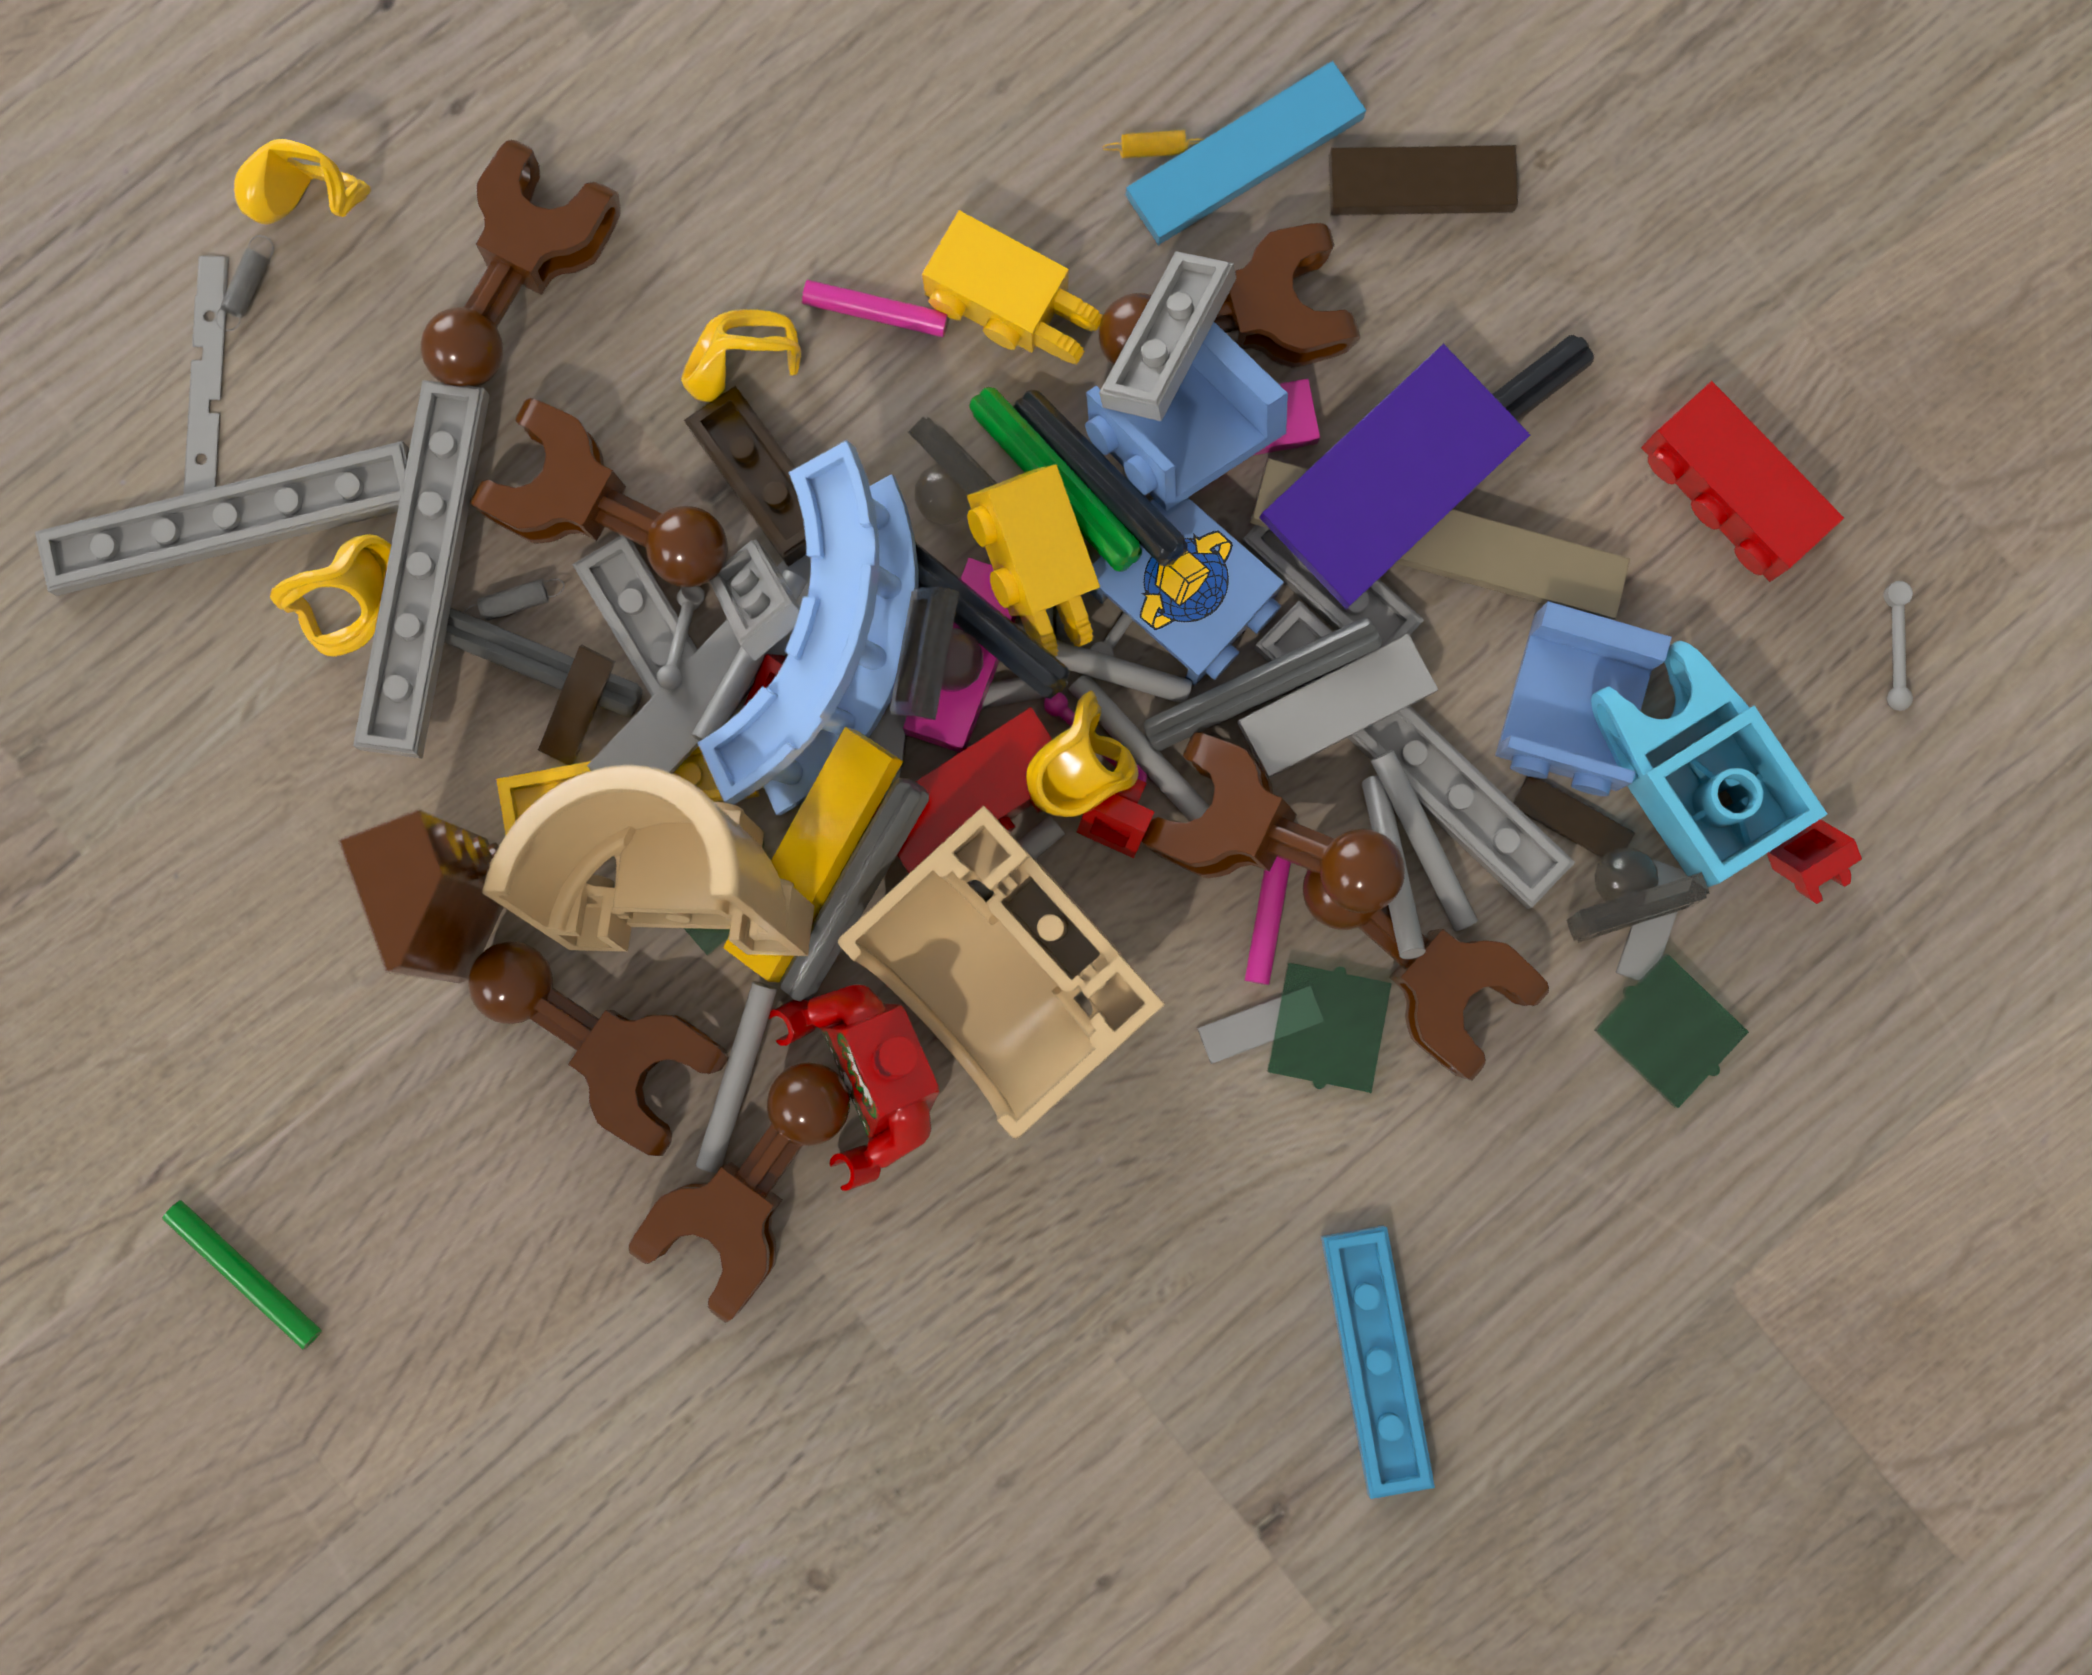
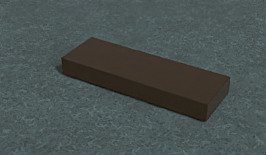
M1516 145L1331 148L1329 153L1330 215L1514 213L1518 206Z
M734 386L684 421L789 567L807 554L804 519L798 495L789 474L796 467L738 388Z

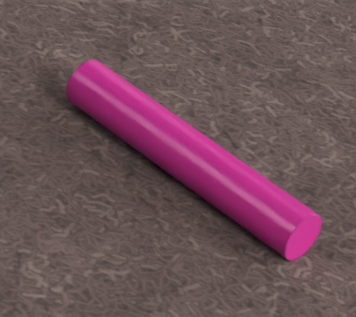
M807 280L803 289L802 304L939 337H944L949 319L948 314L938 310L812 280Z
M1276 857L1270 872L1267 870L1263 872L1244 979L1246 982L1270 985L1291 862Z

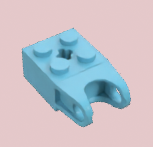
M1676 641L1669 646L1664 662L1668 670L1669 682L1675 695V706L1670 718L1655 719L1646 716L1634 704L1623 698L1616 690L1609 686L1592 694L1591 707L1598 727L1617 766L1635 771L1633 782L1628 785V788L1695 889L1699 891L1723 882L1826 816L1827 812L1755 705L1749 707L1696 648L1684 641ZM1724 791L1730 795L1733 801L1732 804L1725 808L1721 805L1718 798V793Z

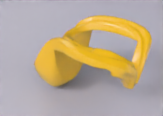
M288 139L273 140L256 150L239 168L234 181L235 199L241 212L255 222L264 225L273 224L287 216L296 207L312 179L326 182L330 211L340 217H345L356 204L364 201L370 194L371 188L353 175L340 172L335 162L320 151L303 143ZM292 157L320 163V167L302 164Z
M755 309L724 312L713 318L705 326L686 363L681 381L684 388L693 398L704 402L715 400L725 390V352L727 349L749 351L787 350L789 375H797L801 360V348L796 328L788 317L777 312ZM742 326L785 327V337L769 336L756 338L731 335L726 332L731 328Z
M373 534L354 537L341 545L331 565L322 569L298 573L281 581L272 588L270 599L275 606L286 613L295 612L298 614L299 624L303 633L320 653L335 657L358 650L367 644L375 633L391 544ZM320 587L343 589L356 599L361 608V615L348 627L323 635L316 622L312 608L303 595Z
M1091 690L1084 693L1079 699L1072 727L1046 744L1034 756L1027 768L1026 778L1030 797L1039 809L1048 814L1063 817L1084 814L1113 794L1131 788L1137 781L1138 767L1130 751L1117 740L1096 734L1095 729L1101 717V706L1098 704L1095 693ZM1095 754L1106 756L1118 762L1114 772L1107 770Z

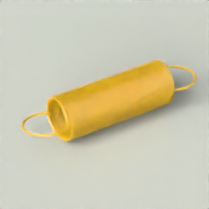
M1185 130L1126 133L1121 136L1122 143L1106 144L1102 148L1115 151L1119 149H1105L1104 147L1122 144V152L1119 150L1122 159L1180 155L1188 150V144L1199 143H1188L1190 140L1204 139H1189L1186 143Z

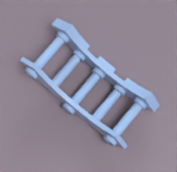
M847 440L789 472L798 495L804 519L807 556L811 558V578L808 597H803L796 625L785 649L788 656L768 688L762 686L759 692L736 716L720 729L698 742L725 803L736 804L763 786L776 815L781 816L804 802L844 727L855 729L869 738L890 704L905 669L914 636L918 607L919 571L915 537L907 505L896 477L892 474L869 486L868 478L857 450Z

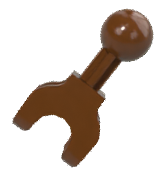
M508 140L503 143L477 183V200L484 215L485 227L476 242V246L488 268L464 308H450L435 315L426 325L421 337L422 359L434 378L451 386L478 387L485 384L496 374L503 357V343L497 327L523 285L542 295L551 280L557 276L576 273L593 265L600 257L619 220L620 199L617 191L603 184L590 182L585 183L567 205L554 209L534 206L531 200L540 179V166L532 148L519 141Z
M1310 223L1272 231L1257 245L1251 261L1244 268L1235 271L1236 280L1214 322L1225 333H1228V336L1243 350L1252 348L1262 351L1271 360L1294 368L1342 355L1359 341L1361 336L1352 313L1347 310L1314 311L1301 303L1293 290L1294 279L1308 272L1320 269L1327 262L1334 248L1330 228L1324 223ZM1145 293L1125 295L1114 301L1105 311L1099 326V343L1103 354L1113 366L1152 295Z
M528 398L523 402L515 420L518 425L524 427L525 432L533 441L544 446L546 458L542 472L531 483L517 488L497 484L491 480L481 481L469 501L487 519L534 544L549 543L569 534L578 533L597 541L604 527L646 547L647 557L654 571L663 580L679 587H696L709 582L721 571L727 558V537L722 525L713 515L693 506L675 507L662 514L624 495L623 492L626 486L613 470L604 466L603 455L592 435L586 431L579 419L533 398Z
M1194 733L1191 736L1183 756L1186 760L1192 762L1193 767L1201 775L1213 781L1215 791L1211 806L1200 818L1188 823L1169 821L1160 817L1151 820L1142 839L1143 844L1159 857L1207 879L1228 875L1240 867L1249 865L1270 872L1276 857L1282 858L1320 874L1321 883L1329 898L1341 908L1355 913H1370L1386 907L1399 894L1405 878V865L1401 852L1387 836L1374 830L1356 829L1345 832L1334 839L1295 823L1294 820L1297 814L1283 798L1273 794L1269 778L1267 779L1259 764L1253 760L1245 749L1202 733Z
M1310 870L1306 871L1303 881V897L1309 912L1317 921L1333 929L1352 930L1359 928L1400 964L1389 978L1404 992L1406 999L1405 1019L1410 1038L1455 1076L1473 1081L1484 1068L1486 1062L1484 1052L1474 1043L1464 1029L1463 1011L1470 996L1484 987H1489L1504 995L1513 1004L1536 1006L1549 993L1547 981L1507 943L1486 940L1464 943L1456 940L1444 929L1430 930L1426 936L1422 934L1426 950L1425 954L1413 959H1402L1399 955L1389 905L1370 913H1355L1345 910L1329 898L1321 883L1320 874Z
M502 942L493 945L478 956L470 970L468 988L476 1008L487 1018L503 1024H517L530 1019L575 1049L577 1052L568 1065L585 1077L589 1086V1103L597 1123L608 1132L647 1155L663 1156L672 1142V1132L669 1125L661 1120L645 1103L643 1085L648 1071L660 1061L671 1059L687 1065L699 1073L711 1074L721 1071L729 1059L726 1050L720 1044L678 1015H653L639 1020H630L615 1010H605L602 1016L597 1018L553 988L552 972L547 960L539 951L527 944Z
M806 1062L793 1065L784 1070L774 1080L768 1093L767 1111L771 1124L741 1167L738 1168L730 1162L721 1167L708 1183L694 1182L661 1196L629 1244V1253L642 1263L649 1264L665 1255L673 1243L682 1236L696 1235L709 1240L720 1253L722 1273L715 1290L708 1299V1308L712 1314L725 1323L740 1313L775 1265L776 1241L771 1229V1222L774 1212L783 1199L771 1190L803 1145L812 1146L829 1141L840 1132L847 1121L850 1112V1096L847 1086L834 1070L825 1065Z

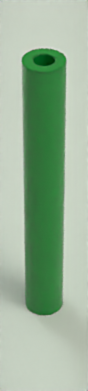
M182 1200L176 1202L163 1215L162 1220L302 1350H305L318 1338L322 1330Z

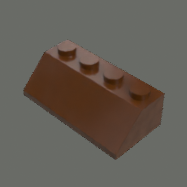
M419 809L339 840L386 971L452 983L467 981L473 963L484 951L504 908L483 894L486 876L499 845L496 842L489 845L487 838Z

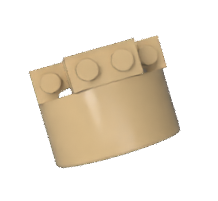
M636 765L610 766L580 774L556 786L534 802L510 828L501 842L490 865L483 889V894L568 950L628 952L632 927L730 929L729 941L748 955L808 956L814 905L794 888V884L778 877L770 858L762 849L764 831L744 813L741 807L729 803L713 802L693 784L675 774L661 769ZM613 855L616 858L615 888L614 881L611 879L593 875Z
M984 806L848 929L838 941L840 947L853 961L863 965L886 984L944 1044L983 1092L997 1115L998 1123L1013 1138H1018L1165 1005L1163 1000L1122 957V953L1045 868L1029 855L998 819ZM977 880L982 882L994 892L993 896L987 901L969 881ZM1081 992L1084 993L1092 1004L1093 1011L1091 1016L1075 998Z

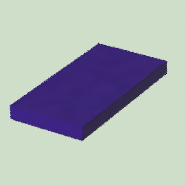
M1443 343L1264 510L1259 518L1340 604L1347 609L1517 449L1530 434Z

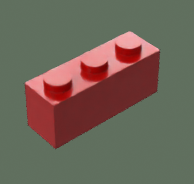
M1713 381L1709 382L1664 423L1641 447L1648 455L1647 460L1653 472L1664 482L1676 484L1692 501L1691 508L1697 518L1707 527L1714 530L1719 529L1735 546V555L1741 564L1750 572L1756 575H1763L1769 582L1789 570L1844 519L1834 506Z
M1032 707L915 781L929 792V801L897 854L909 874L983 806L998 819L1009 833L1016 828L1011 819L1030 806H1033L1037 813L1043 812L1034 804L1030 797L1026 775L1031 760L1053 739ZM880 804V805L878 806V808L876 809V811H875V813H874V815H873V818H874L875 814L877 813V811H878L879 807L881 806V804Z

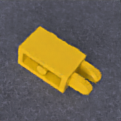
M960 210L957 212L922 273L925 295L930 297L928 302L934 309L948 314V318L953 320H961L962 316H965L984 327L983 333L990 340L1010 350H1014L1018 345L1033 353L1037 346L1067 363H1075L1077 365L1085 352L1084 348L1072 337L1049 326L1054 314H1057L1080 328L1096 332L1103 316L1094 306L1068 293V268Z
M1057 464L1033 469L966 495L971 507L967 514L968 524L976 542L981 547H985L994 570L990 573V583L1000 605L1008 608L1010 616H1020L1025 632L1055 657L1058 655L1057 652L1059 650L1046 609L1056 605L1060 619L1064 624V630L1071 642L1074 643V646L1080 647L1093 641V630L1081 595L1099 588L1100 585Z

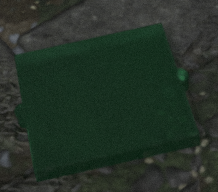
M1664 954L1635 986H1626L1623 989L1624 998L1594 1029L1604 1041L1674 1108H1679L1708 1076H1717L1720 1073L1718 1065L1749 1033L1741 1023L1668 954Z
M1287 963L1267 1072L1312 1081V1085L1316 1089H1322L1328 1084L1372 1093L1392 983L1349 975L1346 969L1341 966L1334 968L1333 971Z

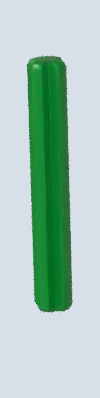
M986 387L979 395L971 399L969 408L973 413V417L1024 472L1057 464L1081 534L1115 571H1126L1133 563L1140 559L1142 549L1140 548L1139 541L996 388Z

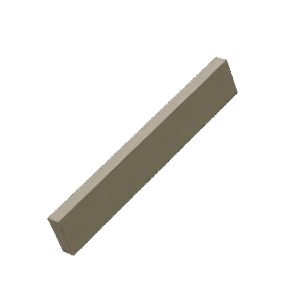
M1268 458L1263 469L1250 523L1268 528L1259 516L1308 469ZM1452 509L1406 552L1396 564L1537 603L1546 604L1549 601L1614 620L1617 616L1630 558Z

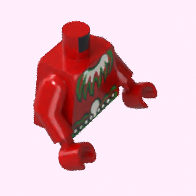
M854 984L813 997L809 1002L793 999L770 1011L768 1019L778 1016L785 1021L788 1027V1034L776 1040V1043L780 1046H787L812 1033L816 1027L821 1028L869 1138L867 1145L834 1154L831 1157L830 1167L846 1163L850 1170V1180L847 1184L840 1187L841 1190L847 1191L876 1181L880 1176L881 1168L888 1167L926 1142L932 1130L930 1111L940 1091L909 1017L902 1005L883 1003L870 988Z

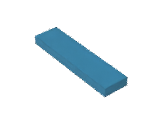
M1331 61L1127 186L1125 196L1156 243L1160 245L1364 119L1366 109L1335 63Z
M1383 1225L1321 1236L1367 1495L1370 1499L1435 1488L1388 1229Z

